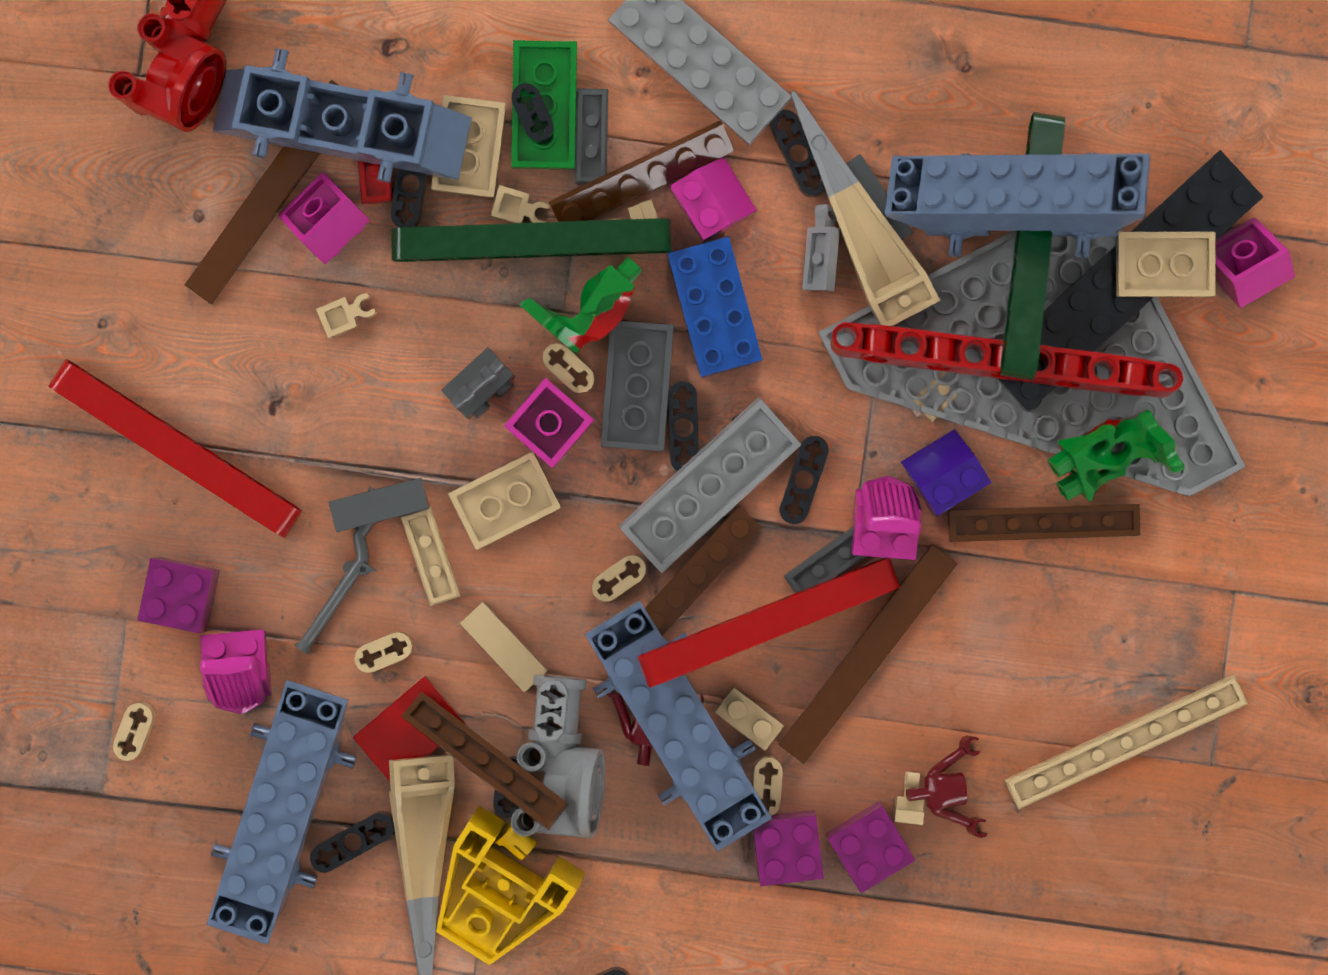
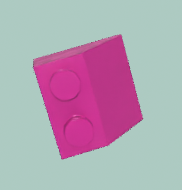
M724 157L698 168L670 186L671 193L702 243H706L757 211Z
M324 172L314 179L278 215L297 238L324 264L338 255L341 249L354 236L358 235L370 221Z
M1255 217L1222 235L1215 241V277L1223 291L1240 309L1295 277L1289 250Z

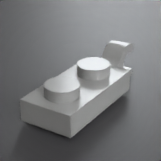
M826 204L816 205L815 227H808L802 286V290L834 292L840 228L833 227L837 220L832 207Z

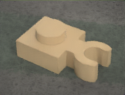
M498 185L490 216L512 223H522L525 216L528 217L531 223H540L545 221L538 220L535 217V210L537 208L548 210L549 205L541 201L530 204L528 203L530 194Z
M368 293L357 296L353 304H349L348 299L343 297L316 309L329 339L359 327L355 318L360 316L371 318L377 314L376 309L365 312L361 308L362 302L371 298Z

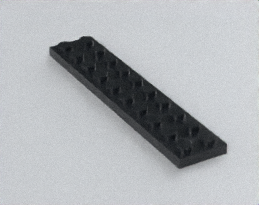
M1219 150L1130 232H1215L1216 241L1259 202L1263 196L1229 158ZM1116 245L1044 310L1040 345L1095 352L1154 298L1116 297ZM1038 358L1037 371H1042L1045 369V364ZM996 378L1026 412H1029L1056 387Z

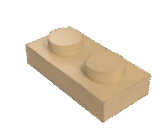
M735 687L731 689L715 710L717 715L764 751H766L784 727L780 721Z

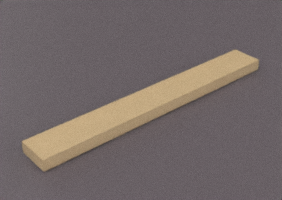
M1232 674L1004 779L1019 810L1243 707L1248 703L1235 675Z

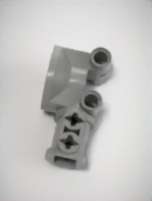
M534 675L533 685H537L533 728L529 729L528 739L534 741L521 746L517 753V762L525 771L545 772L543 784L568 803V807L549 831L536 821L532 825L528 820V815L521 809L513 813L511 827L515 833L523 837L534 833L593 839L599 826L603 806L605 755L603 749L577 747L581 744L582 733H578L581 690H586L587 679L555 675ZM557 689V691L562 692V694H565V696L561 698V696L554 693L553 690ZM562 707L561 710L553 711V709ZM554 720V723L559 724L562 728L558 730V727L553 726L550 722ZM535 748L541 754L540 762L534 757Z

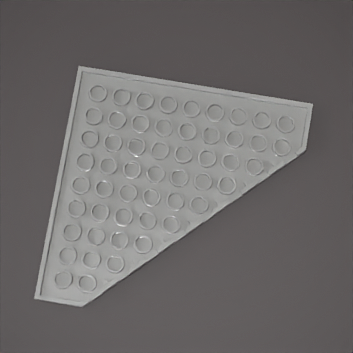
M1012 231L929 274L928 277L941 301L893 326L1004 340L1016 231ZM1052 235L1044 310L1116 245V236H1101L1091 239L1090 256L1084 258L1083 255V258L1075 255L1078 239L1070 236ZM1158 297L1152 298L1095 352L1137 357L1149 361L1176 365L1183 373V382L1178 390L1167 398L1130 396L1056 386L1029 412H1026L996 378L947 372L939 379L938 375L942 371L873 363L862 359L836 355L830 347V340L833 330L838 324L851 322L879 325L870 306L818 332L846 389L1055 455L1060 452L1058 441L1061 439L1085 436L1093 428L1108 419H1129L1148 409L1156 422L1175 440L1177 454L1184 463L1185 469L1172 473L1160 462L1154 463L1151 459L1137 458L1131 462L1129 467L1125 468L1126 474L1123 476L1185 496H1191L1246 467ZM842 333L837 336L838 343L843 346H850L854 343V339L850 334ZM905 341L901 344V349L906 354L910 355L917 352V347L913 342ZM976 350L965 351V356L970 362L977 363L981 361V356ZM1094 367V373L1098 378L1108 379L1109 373L1105 367ZM1166 374L1159 375V382L1162 386L1172 387L1171 377ZM935 379L937 383L931 388L930 382ZM940 384L950 386V392L947 395H941L938 392ZM927 386L926 393L921 397H916ZM956 393L957 397L952 401V397ZM913 399L920 400L925 406L920 408ZM948 399V406L942 411L937 410ZM1119 442L1115 444L1112 451L1115 453L1122 451L1125 447L1124 443Z

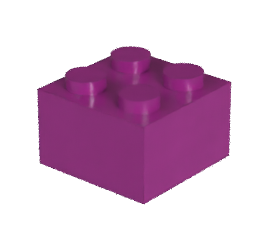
M162 557L150 558L137 621L199 634L206 632L220 570Z
M879 801L825 833L860 893L916 861Z
M814 810L773 815L770 820L753 830L760 886L824 879L817 818Z

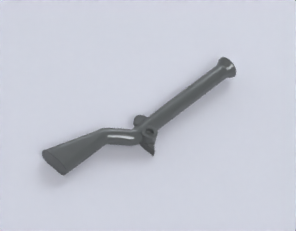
M369 486L368 491L375 490ZM375 523L355 529L353 541L356 559L354 562L348 561L344 564L343 569L346 574L301 641L294 644L304 653L310 655L312 645L359 575L364 576L370 572L377 571L367 564L369 552L366 542V536Z

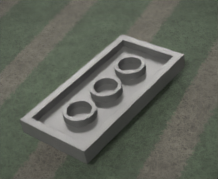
M620 321L610 332L601 447L664 452L674 325Z

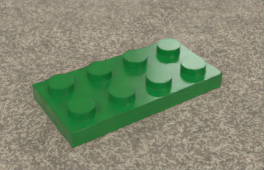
M513 40V91L518 85L524 83L535 86L552 119L554 132L552 137L544 143H536L530 140L512 103L511 168L575 170L577 41ZM526 91L521 92V99L517 102L519 104L524 103L529 112L534 110L531 99L535 95H528ZM537 115L531 117L535 126L531 129V132H538L540 136L544 135V128L548 124H542Z

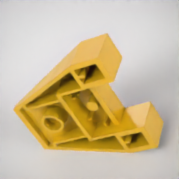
M478 806L453 846L436 932L486 964L491 965L562 914L578 890L586 872L559 856L544 879L491 846L504 826L505 821L483 807Z

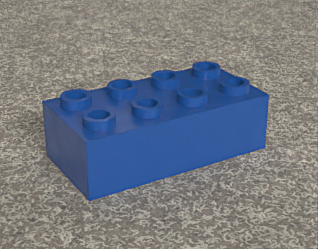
M725 237L667 253L700 378L761 362L763 359L730 238Z

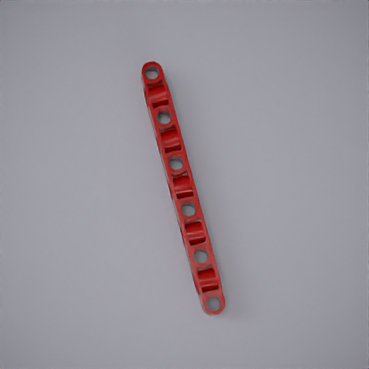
M842 322L834 328L830 340L832 351L836 355L846 358L1130 396L1167 398L1178 390L1183 382L1181 369L1171 363L1040 345L1039 359L1044 362L1045 369L1036 371L1034 380L1000 375L1003 340L887 325ZM842 333L850 334L854 339V343L850 346H843L838 343L837 336ZM905 341L913 342L917 347V352L910 355L902 351L901 344ZM976 350L981 356V361L977 363L970 362L965 356V351ZM1094 367H1105L1109 373L1108 379L1098 378L1094 373ZM1166 374L1171 377L1172 387L1162 386L1159 382V375Z

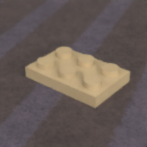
M443 95L442 107L467 115L472 118L459 180L433 175L431 190L495 199L507 104Z
M1118 232V236H1116V297H1215V232Z
M534 452L448 493L476 550L562 508Z

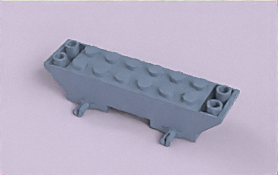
M280 48L275 49L272 67L259 68L245 65L244 69L226 70L213 132L255 140V147L252 153L255 157L266 158L268 144L270 143L378 164L380 169L377 180L387 183L391 182L393 168L459 180L472 118L436 105L433 101L416 98L410 94V87L414 76L410 73L400 72L396 91L384 92L373 89L365 91L313 81L305 76L291 74L285 70L289 51L281 50Z
M1089 152L1087 154L971 155L968 153L965 155L963 153L961 155L892 156L885 216L922 229L927 236H944L949 238L948 255L951 257H955V254L957 257L962 255L963 239L972 236H990V231H1051L1053 236H1070L1078 239L1075 255L1083 258L1084 255V258L1090 256L1091 239L1101 236H1118L1119 229L1145 217L1151 156L1150 154H1098L1096 152H1093V154Z
M640 600L585 633L586 638L607 670L609 678L593 687L598 699L600 700L613 690L622 695L672 777L673 786L658 794L663 805L666 806V804L681 796L688 803L717 852L770 820V814L742 770L740 759L756 750L750 739L734 749L726 743L685 675L653 687H648L637 656L687 636L686 633L683 632V634L668 642V640L661 636Z
M286 680L271 729L254 723L250 736L266 740V744L232 848L215 843L211 852V856L227 860L206 925L268 945L281 911L286 904L289 891L294 884L298 883L312 889L314 888L317 876L300 871V858L319 796L331 767L337 763L353 769L357 756L339 751V739L344 727L343 722L348 699Z

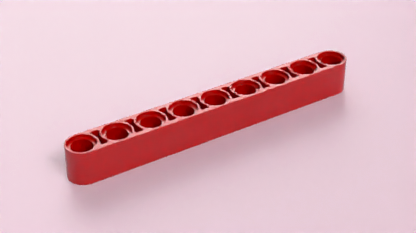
M65 359L48 385L56 393L277 535L286 538L302 513L300 508L75 363Z
M884 558L637 656L648 687H653L900 588V584L890 558Z

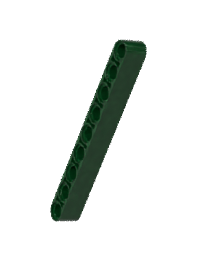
M1033 112L1029 124L1025 155L1062 154L1065 117ZM1016 231L1000 365V375L1027 380H1034L1052 244L1051 231Z
M652 218L392 228V261L421 262L671 252V219Z

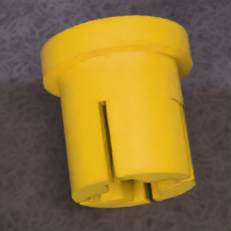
M511 821L499 832L494 841L498 846L503 845L519 860L524 859L537 843L531 836L523 837L515 833L511 827Z

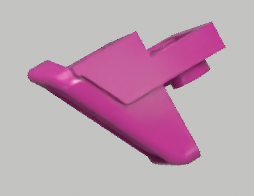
M887 475L866 481L862 485V489L855 490L852 519L854 521L851 550L853 555L916 560L918 534L921 532V507L919 494H915L912 486Z
M265 630L200 635L202 661H200V672L202 674L203 687L208 701H212L216 708L244 714L262 705L266 700L265 696H272Z

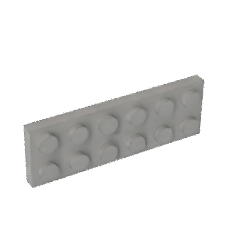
M625 0L608 19L613 27L749 146L792 99L790 94L682 0Z
M758 397L618 526L662 573L798 449L801 443Z

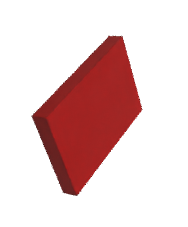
M426 675L352 737L389 782V760L429 756L439 747L401 717L421 691L462 723L466 724Z

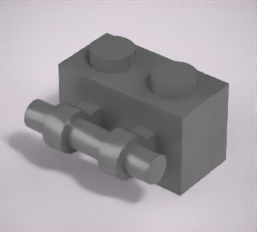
M487 347L441 391L467 419H470L473 415L478 419L491 407L488 402L496 394L501 398L514 386L511 380L515 376Z

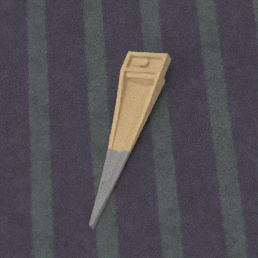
M792 91V101L864 296L879 325L893 326L941 301L925 270L859 183L797 93Z
M449 754L389 760L391 788L389 798L418 975H432L442 869L455 789L453 757Z

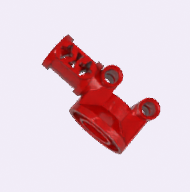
M167 0L166 7H162L159 14L149 13L144 15L137 25L138 34L159 53L155 56L148 69L146 81L133 76L128 71L114 73L108 82V89L111 95L136 114H148L183 132H190L196 129L211 112L224 83L226 74L225 54L222 50L205 42L208 41L212 34L210 31L226 0Z

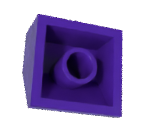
M955 429L901 461L902 466L933 516L942 514L992 483L974 453Z

